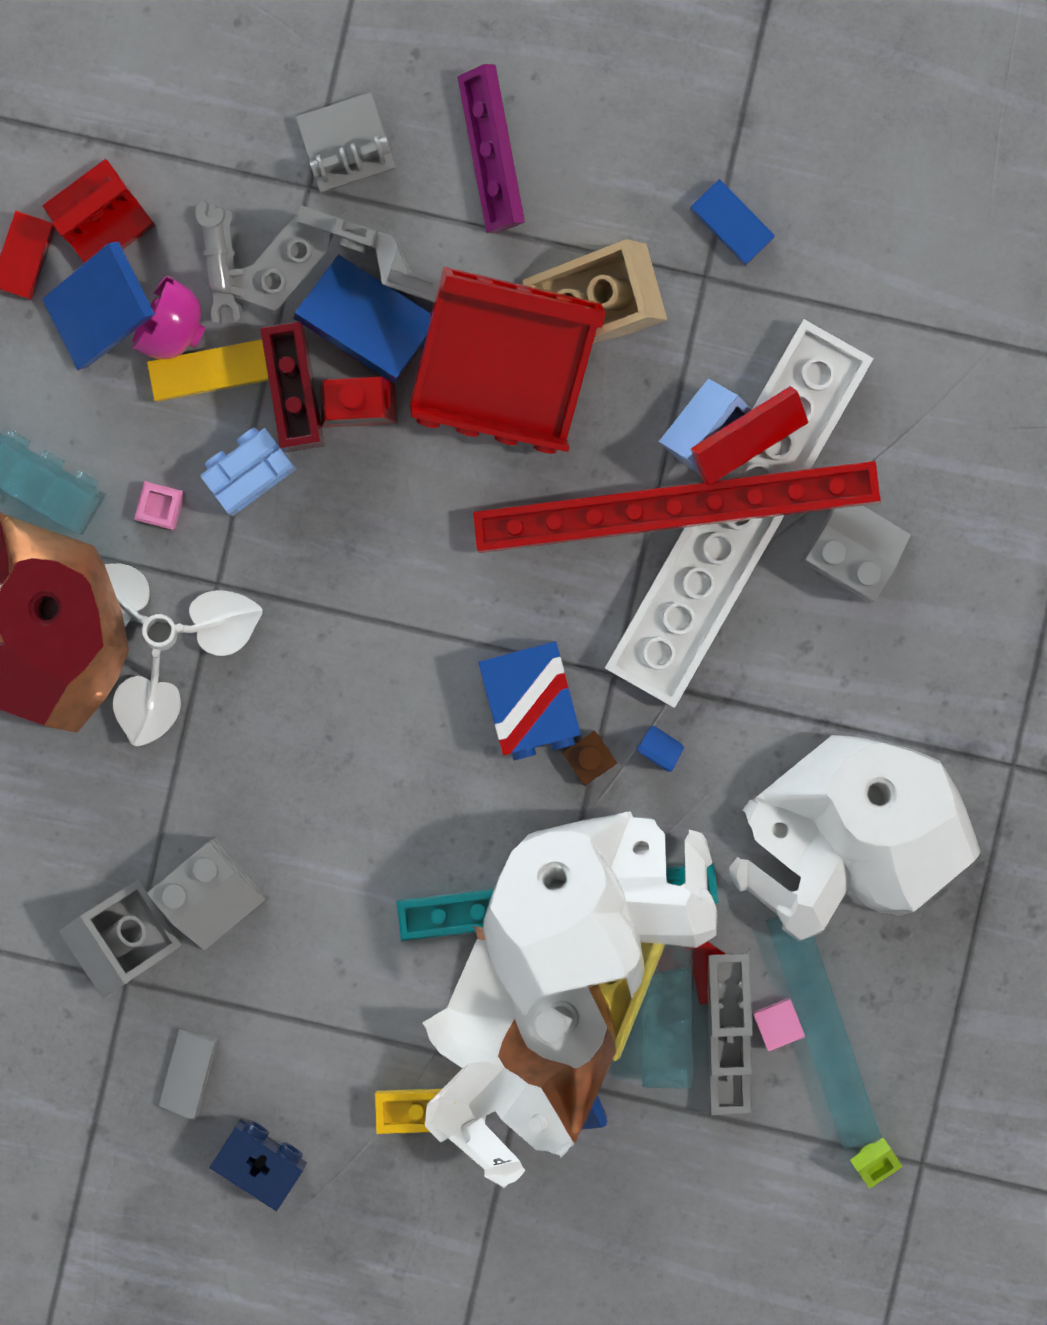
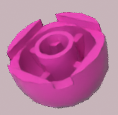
M165 276L153 292L160 296L159 299L155 297L150 304L155 315L135 330L132 338L134 344L131 346L132 349L156 359H172L184 352L188 345L196 348L205 331V326L199 324L202 310L197 297L182 283Z

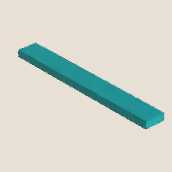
M712 862L707 867V887L716 904L719 903L715 867ZM685 866L666 868L667 883L676 886L685 884ZM494 889L397 900L401 941L475 933V929L471 926L484 927V918Z

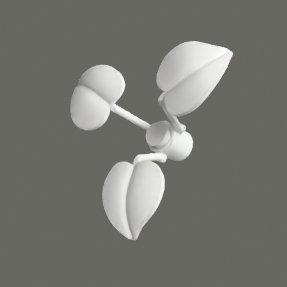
M119 563L105 564L122 611L124 626L128 625L131 617L142 623L144 639L148 646L152 648L151 680L142 676L128 678L119 685L113 697V711L116 720L126 733L130 743L133 746H142L163 736L175 723L180 713L181 698L176 686L168 682L158 683L161 651L167 650L174 645L178 633L197 632L198 644L207 653L215 656L234 654L248 642L263 612L257 603L246 596L234 592L216 590L203 593L191 603L189 614L195 625H174L168 616L162 614L152 615L148 618L137 612L147 605L150 598L149 584L145 576L139 570L129 565Z

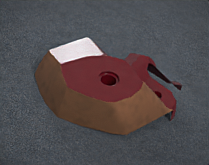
M0 513V710L44 726L78 733L115 685L129 651L120 605L105 564L94 545Z

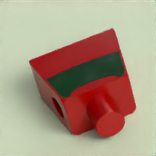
M383 377L323 380L320 386L322 428L398 424L396 384Z

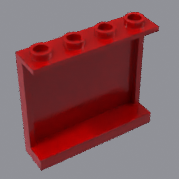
M443 266L409 405L411 418H416L418 424L430 428H439L440 424L456 427L455 430L458 433L466 436L478 437L479 433L493 435L496 441L507 445H518V441L533 444L534 449L547 454H556L557 450L569 452L570 446L567 438L596 330L597 327L602 328L606 315L602 304Z

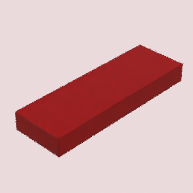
M789 386L690 448L701 479L710 486L808 424L798 391Z

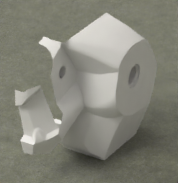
M831 735L756 798L749 800L742 810L746 813L755 841L801 877L799 889L790 892L752 862L740 859L739 857L731 864L729 873L726 875L740 892L748 890L775 912L783 923L781 927L783 931L796 940L802 941L820 934L825 929L848 888L865 906L879 913L894 914L896 916L905 915L916 911L972 864L979 856L981 850L963 800L940 760L906 747L854 736Z

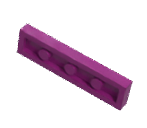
M483 64L457 76L486 233H500L525 223L496 65Z

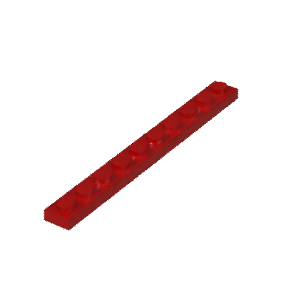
M876 461L719 480L710 486L704 482L473 512L477 552L486 553L879 504L881 499Z

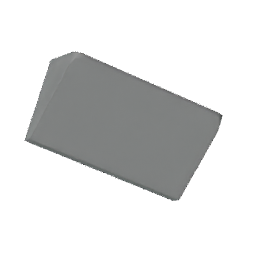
M182 1028L179 1029L159 1104L160 1107L188 1119L195 1120L197 1118L218 1038Z

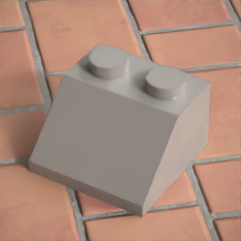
M864 506L832 509L800 562L865 602L872 603L876 601L897 567L911 535Z
M217 838L207 842L147 892L148 896L168 920L204 951L266 900V897Z
M139 879L59 930V933L102 998L182 946L152 899L148 896Z

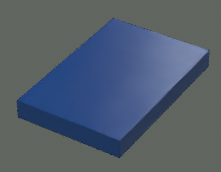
M119 241L108 243L42 298L77 370L89 367L155 315Z
M338 254L295 311L293 319L300 321L308 329L395 384L424 344L432 314L389 286L383 285L381 281Z

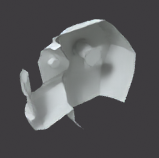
M629 811L578 821L527 835L509 856L495 886L484 918L483 927L491 962L500 981L523 1015L526 1016L532 1005L544 995L625 977L633 999L634 993L641 985L644 973L641 942L698 947L715 937L718 913L707 887V867L712 864L707 839L702 833L689 830V834L685 839L686 883L676 886L668 884L666 880L665 834L657 826L654 819L633 818L632 813Z

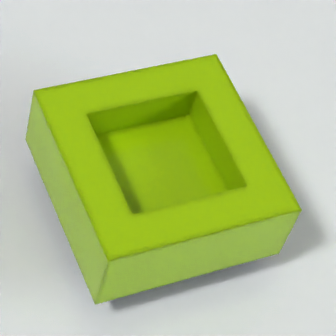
M884 1138L876 1143L864 1146L858 1155L850 1159L869 1189L903 1167Z

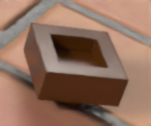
M595 730L562 752L584 786L618 764Z

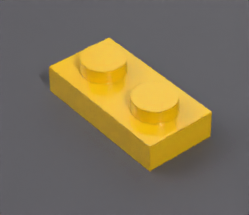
M443 1088L376 1091V1134L430 1132L425 1127L427 1104Z

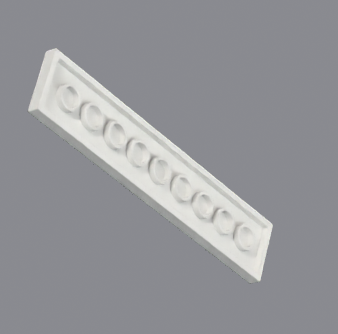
M803 319L752 410L791 386L799 393L808 424L719 480L811 469L874 358ZM784 515L684 528L605 669L675 708Z

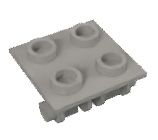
M371 92L296 116L320 193L396 169Z

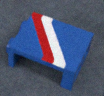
M556 641L478 662L503 756L512 754L514 761L536 755L535 747L550 743L552 750L575 745L573 737L581 735Z

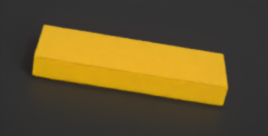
M262 339L183 354L172 359L147 361L155 402L269 381Z

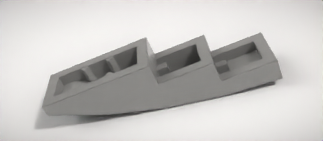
M749 954L708 955L707 1039L709 1113L711 1115L751 1114L750 1075H752L750 1036H753Z

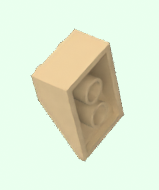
M625 239L522 280L525 286L601 303L606 311L602 328L597 327L593 344L628 335L667 321L646 243Z

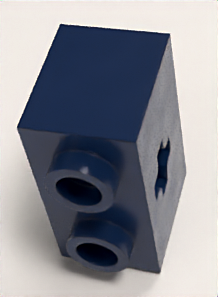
M240 1119L209 1168L277 1212L302 1174L307 1162L301 1159L303 1154L293 1145L286 1142L280 1145L269 1138V1131L259 1123L252 1120L246 1123ZM262 1154L268 1159L260 1169L254 1164L256 1159Z

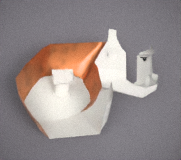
M471 926L477 933V941L450 1002L445 1010L423 1022L430 1041L439 1053L463 1068L427 1104L425 1127L440 1142L449 1138L485 1170L486 1178L505 1187L509 1183L517 1181L525 1172V1169L522 1167L520 1160L485 1125L486 1115L496 1111L501 1120L535 1150L548 1151L560 1155L562 1158L577 1141L616 1054L615 1035L609 1005L598 984L544 995L532 1005L526 1016H524L500 981L491 962L483 927Z

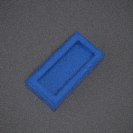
M720 179L690 207V210L745 266L775 238V235Z

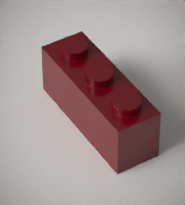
M298 321L260 328L280 449L288 453L324 447L325 443L305 327Z

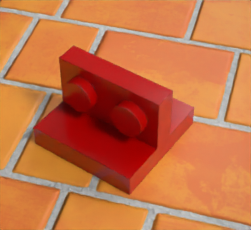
M106 158L42 205L53 220V226L73 247L84 263L108 243L119 241L122 249H125L156 226Z

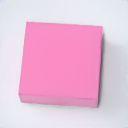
M144 481L134 520L175 530L185 492Z
M790 998L752 1012L768 1052L805 1037Z

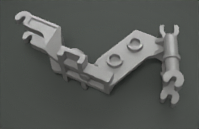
M200 201L196 206V219L203 226L205 243L203 256H206L209 286L213 293L214 303L210 309L213 323H221L220 310L225 305H229L233 309L234 321L242 320V309L236 297L275 311L278 310L326 254L334 234L341 236L339 244L366 254L369 246L376 248L383 285L435 302L440 281L413 272L410 269L400 241L393 236L300 205L299 211L253 265L235 269L233 258L235 250H232L230 227L234 222V212L231 210L225 211L224 208L218 207L215 204L209 205L206 201Z

